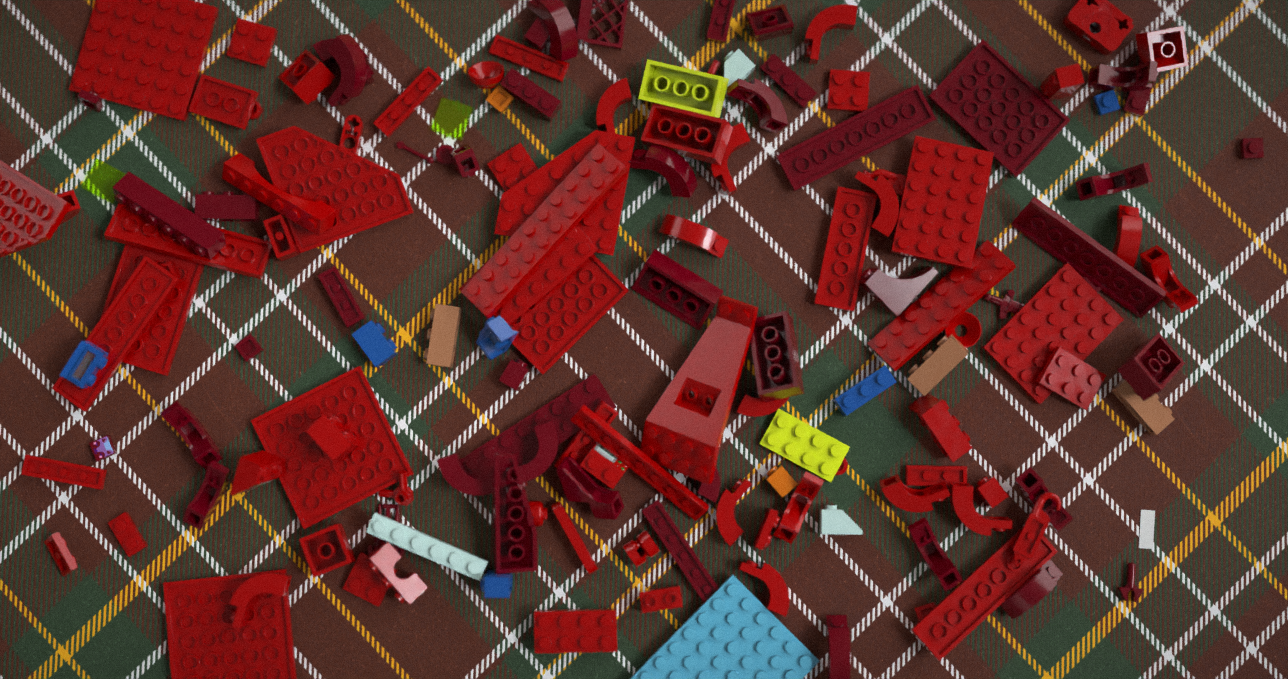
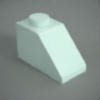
M740 49L735 53L731 51L724 58L723 77L729 79L727 87L738 78L745 80L755 69V64Z
M825 505V509H820V534L863 535V530L843 510L837 509V505Z

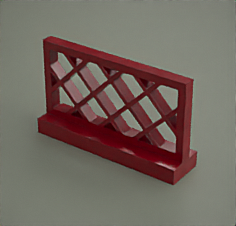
M579 0L576 21L578 44L586 43L621 50L628 0H624L619 6L613 0H609L615 9L608 14L600 6L607 0H602L599 3L596 0ZM596 8L604 16L597 22L591 17V11ZM617 11L621 17V22L615 26L609 16ZM606 19L612 28L603 33L598 24ZM593 27L601 35L596 40L588 39V31ZM614 30L619 37L618 44L611 43L606 35Z

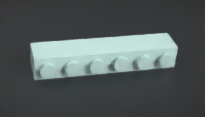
M377 512L374 513L366 531L369 534L479 581L488 563L486 559Z

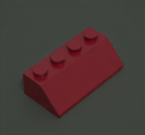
M656 249L647 259L631 288L698 330L701 329L723 293V290Z

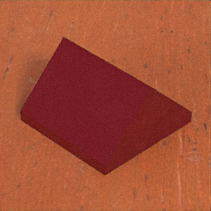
M784 4L746 13L753 43L792 34L794 23Z

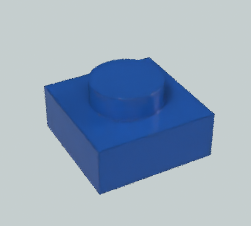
M1114 90L1093 97L1099 116L1120 109Z

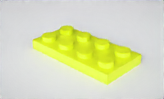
M781 409L777 410L760 442V445L830 483L850 448L848 445Z

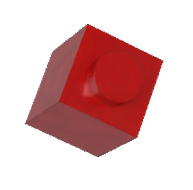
M984 476L977 481L978 486L974 488L988 508H994L1009 497L994 476Z

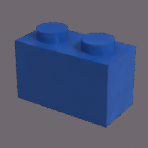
M371 320L354 332L352 336L374 366L379 368L398 354L395 351L398 347L391 338L387 340L383 334L386 332L379 322L375 323Z
M488 570L486 575H483V579H481V591H484V597H510L513 573L496 574L495 570Z

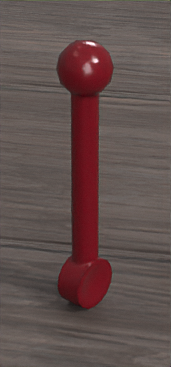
M402 141L397 142L398 149H405L426 160L428 164L434 163L433 157H427L411 149Z

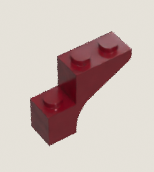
M565 457L557 468V474L561 480L567 500L589 502L594 518L616 520L624 508L619 491L608 490L599 486L572 457Z

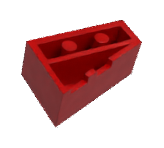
M927 393L908 406L911 411L918 415L920 424L927 428L932 440L947 459L955 462L972 449L969 443L970 437L965 431L960 430L958 427L960 422L954 415H950L948 412L950 408L943 399L939 400Z

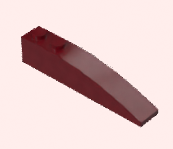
M515 453L494 454L493 558L496 574L537 571V531Z

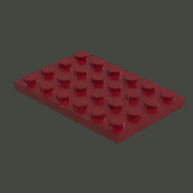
M984 39L928 96L936 106L985 151L994 152L993 158L1014 178L1018 177L1071 121Z

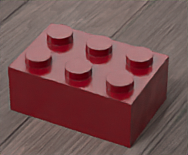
M1158 332L1143 342L1117 371L1133 388L1134 392L1145 401L1160 392L1183 367L1185 362Z

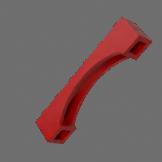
M238 153L224 162L222 179L317 236H320L334 225L336 209L320 200L315 202L301 199L276 188L257 172L255 162L243 154Z

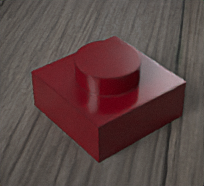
M81 90L78 94L81 105L100 113L103 104L98 94Z
M1243 138L1240 140L1241 160L1264 158L1263 138Z

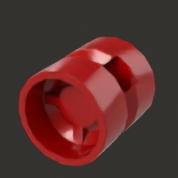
M646 530L637 535L636 541L630 540L622 546L637 568L646 562V557L652 558L660 552V549ZM641 546L643 551L638 553L637 550Z

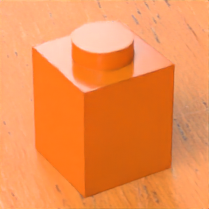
M774 466L766 473L768 477L765 480L782 498L798 485L782 466L778 468Z

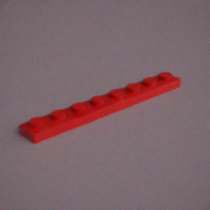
M584 404L572 416L570 420L692 519L697 521L707 512L709 508L707 503Z

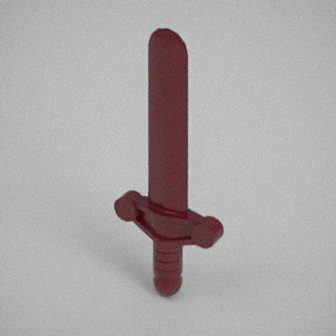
M1012 289L1008 290L1003 298L991 295L990 293L984 295L986 301L999 305L998 317L1000 319H1005L1007 312L1015 314L1024 305L1013 300L1015 291Z

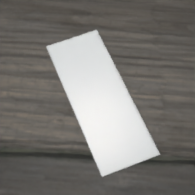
M1141 510L1139 548L1153 549L1155 511Z

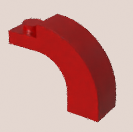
M848 4L834 5L816 15L807 29L803 42L811 44L807 45L806 57H809V64H817L821 38L826 32L832 29H854L858 6Z
M743 122L733 126L721 166L710 163L713 181L721 178L719 181L723 192L727 191L728 196L736 193L737 188L728 170L727 160L735 150L750 143V138Z
M858 171L854 178L872 188L880 199V210L871 227L889 237L899 215L897 194L890 182L882 175H879L875 181L873 180L874 175L868 171Z
M1155 245L1140 254L1147 277L1166 291L1162 300L1170 309L1176 308L1180 313H1183L1199 304L1198 298L1185 288L1176 277L1168 253L1158 245Z
M808 472L804 473L786 504L773 534L774 536L792 544L824 480Z
M949 482L951 507L966 527L986 536H991V528L999 532L1012 529V520L1009 517L985 516L976 512L973 505L974 487L970 483Z
M268 572L256 575L240 585L230 601V605L237 606V609L233 610L231 621H233L232 627L239 629L245 627L251 603L259 594L271 593L282 597L286 596L292 575L281 572Z

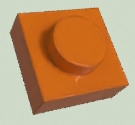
M498 85L488 96L486 102L502 114L514 100V97Z

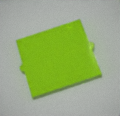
M442 97L431 130L444 134L445 137L450 136L463 140L473 107L462 104L459 100L453 101Z
M96 159L91 170L87 171L88 175L81 188L113 204L115 195L112 187L126 173Z

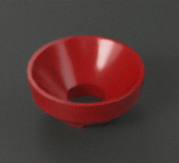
M494 61L476 63L468 69L469 80L481 89H492L504 78V67L502 64Z
M964 312L944 329L946 337L952 334L965 348L977 343L982 331L978 318L969 312ZM963 325L966 328L965 336L959 337L956 335V326Z

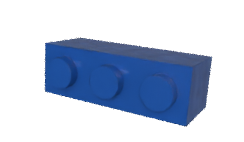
M884 365L834 398L833 402L844 417L897 381L886 365Z

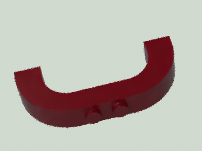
M555 421L534 427L539 441V449L531 462L519 466L524 487L528 486L527 481L533 480L545 473L557 456L559 435ZM458 453L437 459L443 477L458 491L469 495H488L493 493V476L483 479L470 476L464 470Z

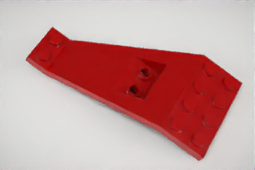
M724 295L719 297L716 316L645 420L640 450L657 464L708 485L713 482L720 443L755 327L758 307Z

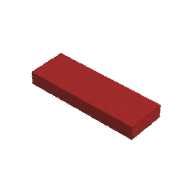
M905 465L906 486H932L945 481L946 486H949V482L967 483V466Z

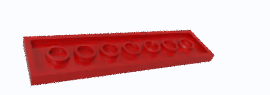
M119 203L104 234L107 240L257 279L262 278L273 251L271 241L217 228L224 233L226 244L209 260L204 256L200 257L191 247L183 246L174 236L165 234L159 226L151 225L142 215L133 213L127 205Z
M987 239L974 251L970 270L955 267L867 343L868 346L896 372L1016 268L1015 263Z
M145 255L85 340L92 342L109 353L106 357L108 359L107 364L103 369H99L95 375L97 376L95 383L91 387L81 388L60 376L52 389L84 412H87L176 287L180 278ZM88 351L74 375L81 379L96 355Z
M1021 527L911 628V631L938 661L946 656L1058 552L1044 535L1032 559H1028L1015 566L1012 548L1021 532Z

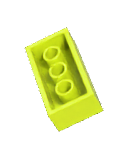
M647 59L638 99L720 118L729 79Z

